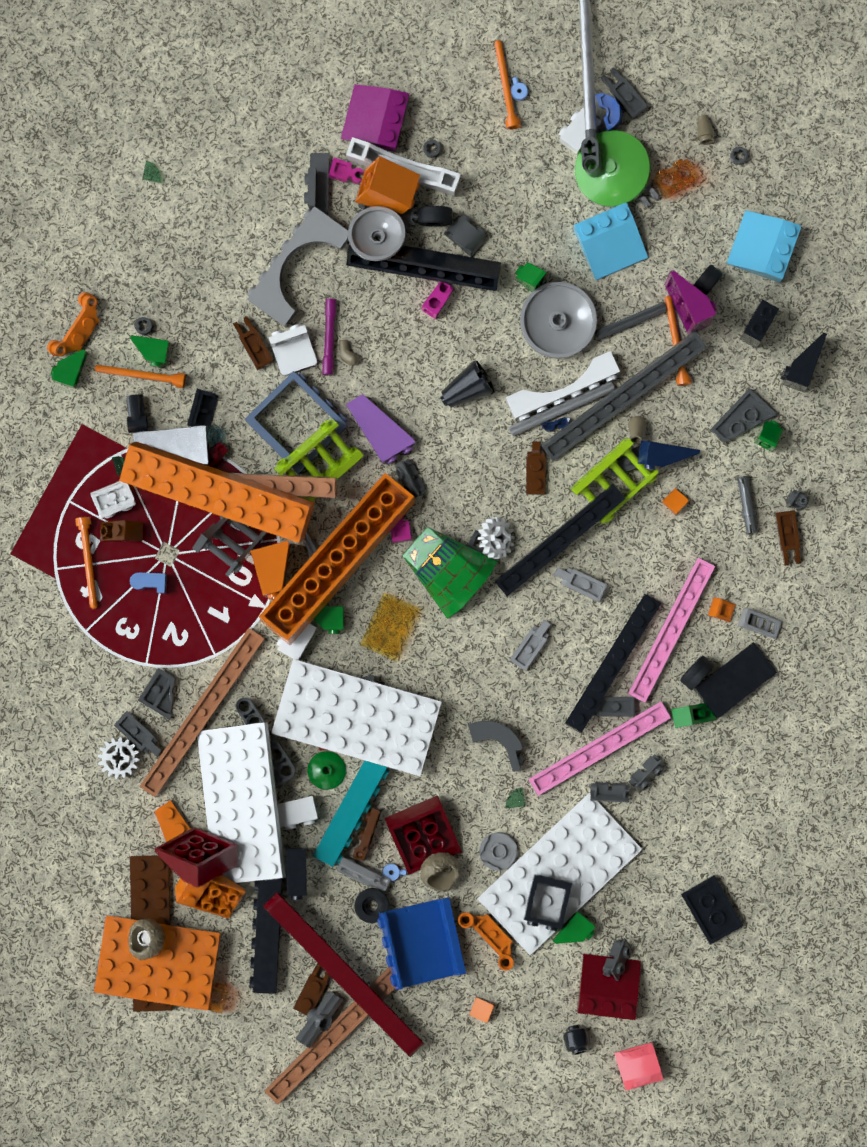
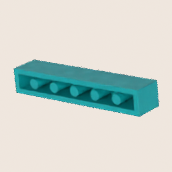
M364 760L316 848L313 857L331 867L335 864L339 865L344 856L341 854L343 848H348L353 839L350 837L352 831H357L362 821L359 819L362 813L367 814L371 803H369L372 796L376 797L381 788L378 786L380 780H385L390 771L386 766Z

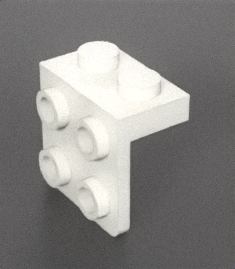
M296 324L291 326L289 331L283 332L279 330L273 332L271 337H268L282 375L285 376L293 371L297 372L317 364L305 325Z

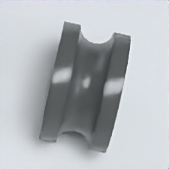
M428 140L423 146V152L427 157L435 158L440 153V145L436 140ZM434 144L436 146L435 150L437 149V151H432L431 153H429V149L427 148V146H432Z
M740 146L735 147L730 153L732 163L742 165L748 156L746 149ZM739 151L742 152V156L744 155V159L740 158L739 160H736V156H734V153L737 154Z
M146 317L138 318L135 322V329L139 334L147 335L152 330V323ZM140 322H148V329L146 331L144 329L143 331L139 330Z

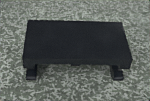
M196 389L187 423L188 427L206 425L208 426L209 433L218 395Z

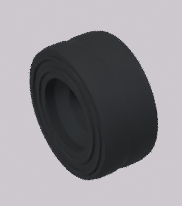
M446 206L420 207L418 209V224L430 227L451 225L452 208Z
M709 265L693 286L707 296L723 273L713 265Z
M702 655L686 671L680 681L692 691L707 676L714 665Z
M365 889L356 897L354 904L355 912L362 921L377 923L379 913L389 911V900L386 894L379 889ZM369 900L377 902L378 907L375 911H369L366 908V903Z

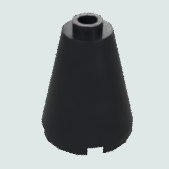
M475 360L441 391L442 396L440 398L445 406L449 405L452 408L495 393V388L492 382L488 380L487 373L482 365Z

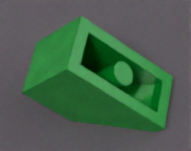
M529 262L525 266L521 264L515 272L517 275L515 280L530 292L537 289L546 276L544 270Z
M130 336L133 344L145 360L150 363L151 367L161 368L162 365L167 366L170 347L168 340Z
M80 350L58 361L57 366L54 365L51 370L50 376H52V380L76 389L88 355L87 351Z
M773 420L770 422L766 421L754 443L771 452L776 447L784 429L780 428L781 425Z
M324 607L313 620L325 631H328V634H340V630H344V607Z
M705 703L671 709L675 728L717 720Z
M577 911L552 941L555 944L583 942L585 939L589 941L595 934L593 930L595 926Z

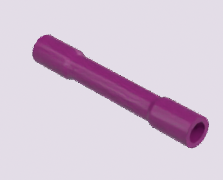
M332 298L325 300L326 321L322 375L326 376L334 375L333 355L337 299Z

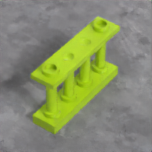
M330 419L324 421L320 428L290 455L279 460L274 470L280 476L284 473L297 476L291 467L300 460L312 476L337 477L338 479L364 455L355 446L349 448L334 430L339 426L338 423ZM327 435L331 437L343 452V456L338 460H334L320 443ZM312 448H315L329 465L328 469L323 473H320L306 456ZM297 496L311 502L316 498L309 496Z
M627 437L569 488L575 495L583 494L591 502L595 496L589 490L588 485L593 480L598 482L604 490L610 486L602 473L606 468L612 469L630 490L624 495L626 499L599 520L600 523L611 521L615 516L613 513L644 485L653 483L657 479L656 475L659 473L657 469L649 471L644 468L643 464H638V457L631 451V446L634 443ZM621 455L626 456L644 476L637 484L617 464L618 461L616 459Z

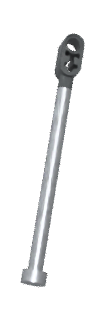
M579 0L585 139L581 143L582 167L588 176L595 178L600 176L603 171L602 148L597 141L591 6L590 0ZM596 163L594 169H588L591 164Z

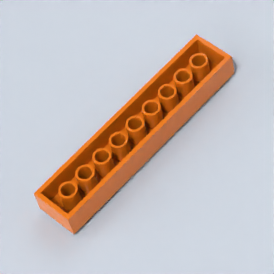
M137 441L129 444L119 481L297 543L305 539L315 505L314 502Z
M384 473L259 615L261 622L288 645H291L415 504V497L388 474Z

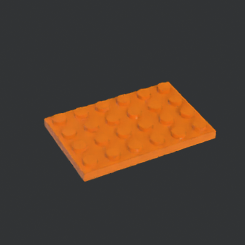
M106 915L94 993L209 1010L221 933L159 923L166 937L163 950L152 959L138 960V958H135L130 953L128 946L129 930L137 920Z

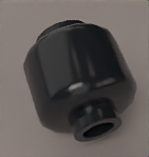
M579 1025L568 1027V1031L563 1034L566 1050L572 1052V1055L587 1052V1048L591 1045L587 1029L580 1028Z

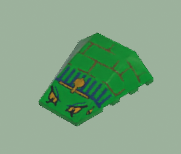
M428 526L402 554L447 619L463 608L485 583L498 562Z

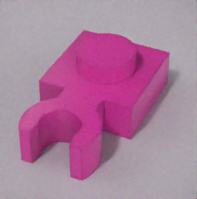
M333 158L328 177L345 183L349 178L353 183L360 184L361 179L357 178L355 174L362 175L364 170L361 168L352 169V163Z
M405 515L391 530L393 543L412 541L409 520L403 521Z

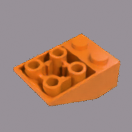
M223 874L201 887H194L184 882L181 878L175 886L176 903L228 919L246 892L244 888Z

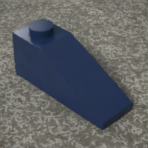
M641 441L638 464H643L645 469L655 470L656 466L664 467L700 454V450L652 441Z

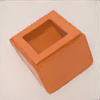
M674 489L662 501L674 515L689 502L677 489Z
M714 597L708 616L730 622L736 604Z
M476 997L469 1016L488 1023L494 1004Z

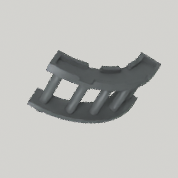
M258 470V471H257L256 473H254V474H264V473H262L260 470ZM220 516L219 518L221 519L217 524L213 523L203 532L192 549L197 553L203 548L210 550L230 566L225 574L229 577L233 572L237 574L243 567L242 563L251 555V551L255 550L264 540L268 532L262 531L258 535L245 524ZM227 523L229 525L232 524L254 542L245 550L224 534L222 529ZM214 538L216 540L220 539L240 556L236 560L232 559L214 545L212 540Z

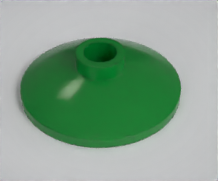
M323 751L312 757L308 764L307 773L313 785L320 789L329 790L336 788L342 783L346 774V767L339 755L330 751ZM324 767L330 768L329 774L323 773Z

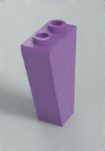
M363 394L346 404L383 464L387 462L389 465L398 459L397 455L403 452L405 455L414 449V439Z

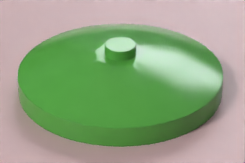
M617 130L601 132L597 134V141L602 148L603 171L598 177L588 176L582 167L580 149L575 162L577 184L582 193L598 205L616 207L626 202L629 204L642 194L649 182L651 174L649 154L643 144L631 134ZM596 163L591 164L588 169H594Z

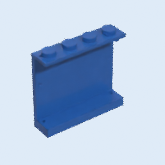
M449 897L379 913L377 922L379 928L383 931V947L387 949L386 963L391 968L392 975H390V981L396 990L449 976L466 974Z

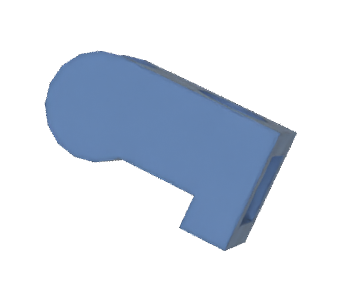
M135 573L130 578V584L136 590L157 588L158 594H166L167 574Z

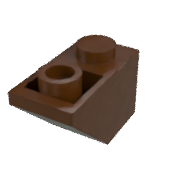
M127 520L101 522L100 541L139 542L143 540V522Z

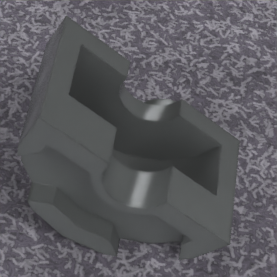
M463 214L461 217L458 216L443 234L456 243L466 254L473 257L486 242L484 238L486 233L480 227L475 228L471 225L472 221Z

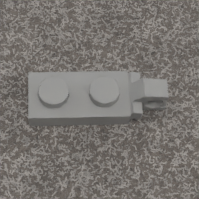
M557 568L554 576L563 579L561 584L565 585V587L597 602L601 601L608 586L575 569L568 568L567 571Z
M544 620L539 628L534 626L526 635L510 661L526 671L546 642L549 635L545 632L550 623Z
M342 858L337 867L338 872L370 888L374 886L384 892L391 880L385 875H377L368 867L356 864L352 859Z

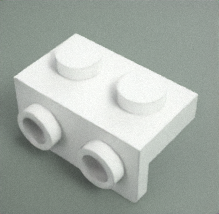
M121 481L90 493L100 519L104 517L106 519L110 518L121 510L128 511L136 504L129 484Z

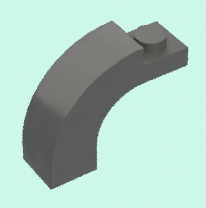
M478 721L468 724L473 743L486 739L500 742L507 750L512 771L520 770V766L523 763L521 755H516V751L523 748L517 736L509 728L493 721Z

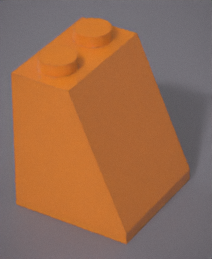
M379 156L365 169L355 202L371 207H386L396 213L403 214L408 209H411L415 203L413 197L420 186L418 182L420 174Z
M288 540L251 551L262 594L265 598L268 597L269 600H273L285 587L291 548Z

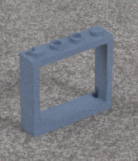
M293 371L245 418V421L281 458H286L290 454L255 418L293 381L338 423L339 426L335 429L338 435L348 428L346 424L348 420L341 413L337 415L332 410L334 406L327 399L323 401L319 397L321 393L314 386L310 388L305 383L307 379L300 372L296 374ZM328 436L321 444L326 449L333 440ZM314 449L307 458L313 462L320 454ZM296 462L291 467L298 475L306 469L302 462L300 464Z

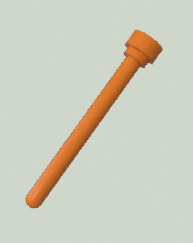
M496 40L495 49L508 113L507 120L505 121L506 129H517L521 127V121L518 115H515L502 42Z
M666 296L665 305L673 346L680 342L672 297ZM685 364L678 368L677 386L692 383L691 375H688V372H686Z
M96 365L94 368L96 372L169 382L175 385L176 388H184L186 373L180 372L167 375L105 365Z
M91 517L76 518V526L81 530L90 607L96 609L98 604L88 531L90 525H92Z

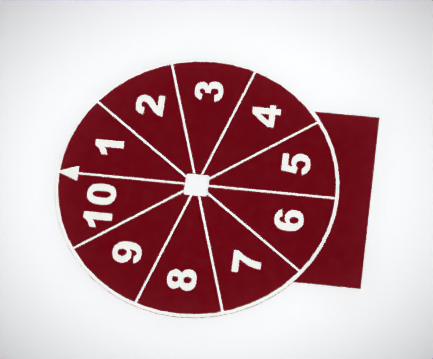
M81 424L10 554L55 578L63 602L77 625L97 645L121 659L155 668H176L198 664L226 652L239 643L248 628L252 630L260 620L259 615L271 601L262 594L252 555L242 563L243 567L237 574L233 572L228 577L225 574L230 566L210 550L203 548L197 553L192 549L201 534L213 523L216 525L221 519L219 515L130 484L129 487L136 503L133 508L128 511L121 510L116 512L110 518L106 519L104 517L100 519L90 493L119 481L128 448ZM225 456L215 467V469L227 473L247 474ZM91 517L92 525H90L88 531L98 604L96 609L90 607L81 530L76 526V518ZM123 520L143 522L142 541H100L101 522ZM227 523L222 529L224 534L245 550L254 542L232 524L229 525ZM246 525L256 534H261L262 530ZM268 533L256 549L280 543V536ZM214 538L212 540L214 545L232 559L236 560L240 556L220 539L216 540ZM163 542L179 550V554L172 566H168L155 559ZM135 573L167 574L166 594H158L157 588L136 590L131 586L130 578Z

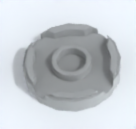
M501 832L486 836L481 842L479 849L480 858L484 865L496 871L511 867L516 861L518 854L517 845L513 838Z

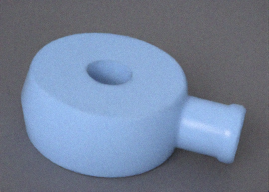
M518 77L512 78L514 83L511 87L512 98L518 101L525 99L528 95L527 86L519 83Z
M389 863L384 866L382 874L391 879L390 882H393L400 875L406 876V869H400L396 864ZM390 870L394 871L393 875L389 874Z

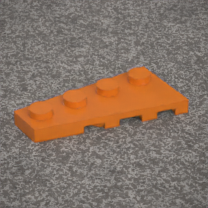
M171 800L155 811L166 842L191 829Z

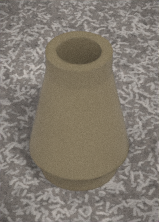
M698 116L697 140L702 145L713 143L716 135L709 116Z
M634 416L628 422L631 441L634 444L641 443L647 427L645 419L641 416Z

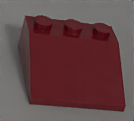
M438 795L385 817L390 834L409 875L419 871L425 859L432 854L449 853L454 856L462 852Z
M193 827L155 848V853L184 882L194 887H201L238 866L237 844L197 827Z
M583 954L576 1012L579 1014L636 1020L641 961L627 959L624 972L620 976L619 981H616L613 975L610 977L603 975L604 971L602 970L607 958L614 959V957Z

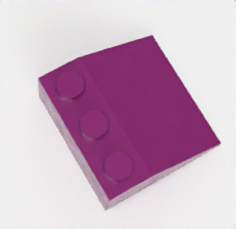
M354 84L341 139L351 142L352 137L383 150L396 153L410 99L409 93L389 88Z

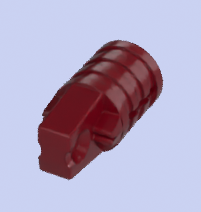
M218 442L209 449L210 464L207 466L215 468L227 453L228 449L221 442Z

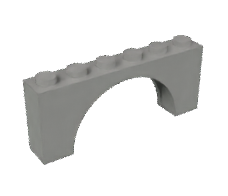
M315 206L312 210L310 208L303 216L305 219L301 225L297 224L292 231L294 235L290 241L287 239L281 246L282 252L279 256L275 255L273 257L269 270L262 272L258 279L260 280L256 287L253 286L247 294L249 302L285 328L297 313L288 304L282 291V273L289 258L299 249L312 244H327L342 251L349 241L348 230Z

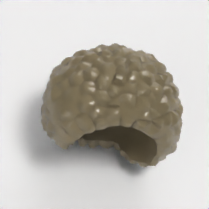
M449 853L432 854L421 865L420 877L426 887H430V889H434V891H449L458 882L462 869L461 864L456 857Z
M154 919L137 920L131 926L130 933L128 934V946L130 953L135 958H138V960L152 959L163 950L166 937L164 936L163 928Z

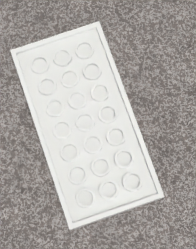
M293 659L272 734L421 776L442 702Z
M268 722L201 731L197 738L208 833L238 845V866L223 873V875L235 883L286 877Z
M588 793L477 899L523 949L531 955L555 932L545 929L546 925L538 924V927L527 925V921L523 919L534 874L572 883L564 924L632 860L642 848L598 801H590V793ZM537 883L530 916L558 922L565 889Z

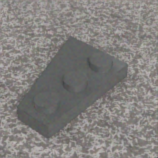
M749 388L710 431L721 442L725 443L776 416L777 413Z

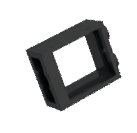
M762 299L739 340L757 348L779 308Z
M286 848L287 896H291V900H302L303 896H307L305 848Z
M534 874L523 918L527 921V925L538 927V924L546 925L545 929L557 931V928L562 929L572 883ZM537 883L565 889L558 922L530 916Z

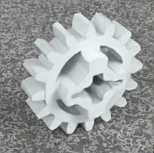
M499 517L486 519V523L481 524L483 529L478 531L481 534L478 540L482 542L479 547H484L482 553H488V558L493 559L507 557L506 553H511L509 547L514 546L511 539H515L514 536H511L513 529L508 528L510 523H505V519H499Z
M119 737L118 742H116L115 738H111V744L107 741L104 742L107 747H100L103 754L98 755L99 758H102L98 765H104L102 772L108 770V776L111 777L115 774V779H118L120 774L123 778H126L127 772L132 775L133 771L131 769L138 768L135 765V761H140L139 758H136L139 751L133 750L136 745L132 744L130 746V740L127 739L123 742L122 737ZM116 746L115 751L108 754L109 749ZM124 746L128 748L131 756L124 752ZM118 752H120V756L124 757L123 760H120L119 764L114 759ZM106 760L112 762L114 765L113 769L109 767ZM126 762H130V765L125 770H122V766Z

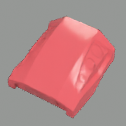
M652 1042L614 1053L625 1090L663 1081Z

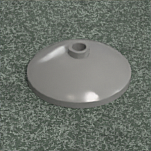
M381 206L369 207L359 212L352 219L348 229V239L353 251L361 258L370 261H382L394 256L403 246L406 235L405 226L400 216L393 210ZM380 237L381 240L375 241V238Z

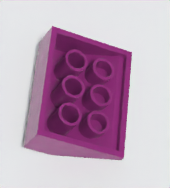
M674 270L670 271L664 286L669 296L672 297L674 307L687 334L690 335L694 331L697 332L708 327L716 316L715 311H717V307L714 301H710L708 296Z

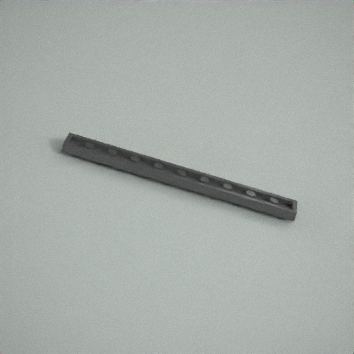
M694 331L541 444L552 461L556 460L707 348L697 332Z

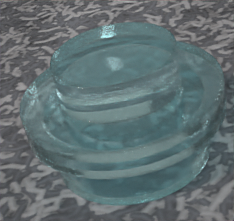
M211 425L208 427L209 444H217L222 440L223 432L218 426Z

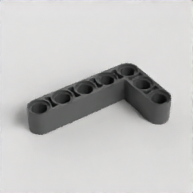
M240 698L236 702V710L246 725H250L253 717H258L261 723H265L264 718L250 699ZM243 701H248L250 704V708L246 712L240 710V703ZM268 726L271 736V753L274 749H279L282 753L279 760L272 758L276 789L295 776L296 768ZM285 765H289L292 768L290 776L282 774V768Z

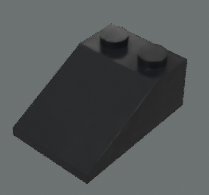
M822 333L789 366L786 365L780 378L783 380L782 385L800 392H804L808 388L827 333Z

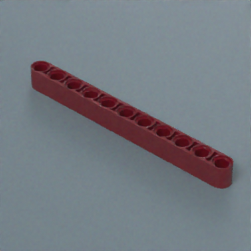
M278 892L263 905L273 918L410 1058L424 1045V1042Z

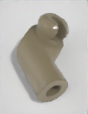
M339 340L340 358L348 365L358 364L360 358L357 354L354 355L349 351V341Z

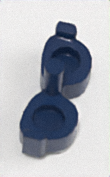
M563 417L554 422H544L541 426L546 432H552L555 426L563 429L568 425L570 419L569 417Z

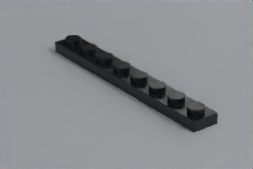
M612 483L497 578L495 583L506 596L510 595L626 498Z
M647 594L643 595L566 720L565 724L580 734L583 732L661 605L660 602Z

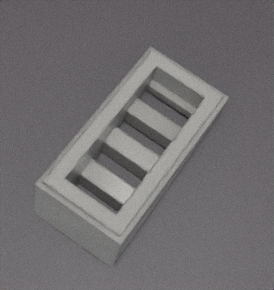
M744 608L738 622V627L777 639L782 621L755 610ZM756 617H759L757 625L754 627ZM767 620L764 629L762 630L761 627L763 621ZM771 622H773L774 625L770 633L768 630Z

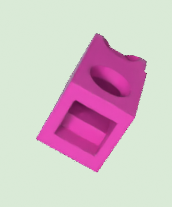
M439 282L422 305L421 310L436 319L454 288L445 282Z

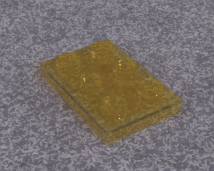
M383 593L360 645L395 661L418 608Z

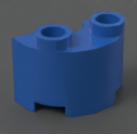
M604 93L595 94L599 107L607 110L606 116L603 117L607 130L617 129L621 125L623 110L619 101Z

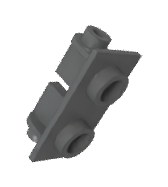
M407 459L395 466L396 474L402 480L404 488L415 498L426 493V488L421 478H413V476L418 474L413 461L411 462L410 459Z
M801 487L798 490L794 489L785 500L788 502L787 508L791 505L796 509H802L808 505L809 499L800 492Z
M656 754L650 756L642 764L646 769L645 772L638 768L630 777L629 783L639 793L642 790H646L651 785V781L655 777L660 776L664 771L666 764Z
M595 781L590 786V801L629 802L630 785H626V783H612V787H610L609 783Z
M626 938L623 941L616 940V942H613L609 956L614 957V959L607 958L602 969L604 971L603 975L607 977L613 975L616 981H619L620 976L624 972L627 958L631 955V946Z

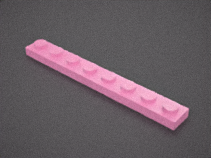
M697 558L628 695L644 703L646 702L715 568L714 565Z
M659 702L528 780L539 796L669 720L671 717L663 703Z

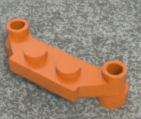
M82 292L78 296V303L83 309L62 341L51 340L48 343L47 351L51 355L63 356L66 353L82 349L100 321L97 318V299L92 294Z
M468 912L461 913L458 917L459 925L463 928L473 927L499 955V967L504 971L510 970L514 965L510 947L513 941L487 913L484 916L472 915ZM464 916L469 917L468 923H463L462 918ZM504 959L509 960V964L506 966L502 964Z

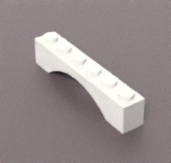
M352 137L346 153L347 160L368 167L381 156L420 174L418 181L420 185L455 196L461 174L400 157L371 143Z
M611 351L593 358L584 374L574 383L563 389L545 393L521 390L506 397L505 400L514 420L519 419L523 421L529 418L532 412L537 411V414L547 410V406L550 404L559 405L565 402L564 398L568 396L574 398L583 394L582 390L586 388L592 390L599 387V383L604 380L608 383L617 379L620 370Z

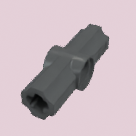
M329 991L318 1008H313L308 1012L306 1017L307 1023L296 1037V1040L310 1048L320 1032L330 1028L332 1024L331 1017L343 1000Z

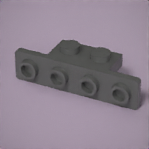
M311 153L310 168H308V173H305L304 177L305 185H308V192L304 193V203L308 204V208L311 210L315 206L328 216L329 154Z

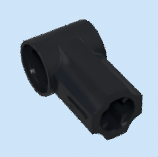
M143 394L126 396L128 433L147 432L148 421L147 415H145Z

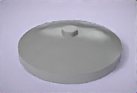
M551 282L535 289L525 300L520 315L521 331L529 346L537 353L555 359L568 358L581 352L591 341L597 323L596 310L589 296L579 287L566 282Z

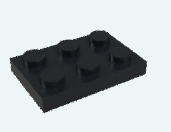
M715 875L681 893L709 945L744 926Z

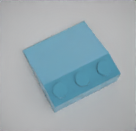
M627 202L573 226L574 233L595 280L648 258Z
M745 210L726 264L780 283L788 266L801 225Z

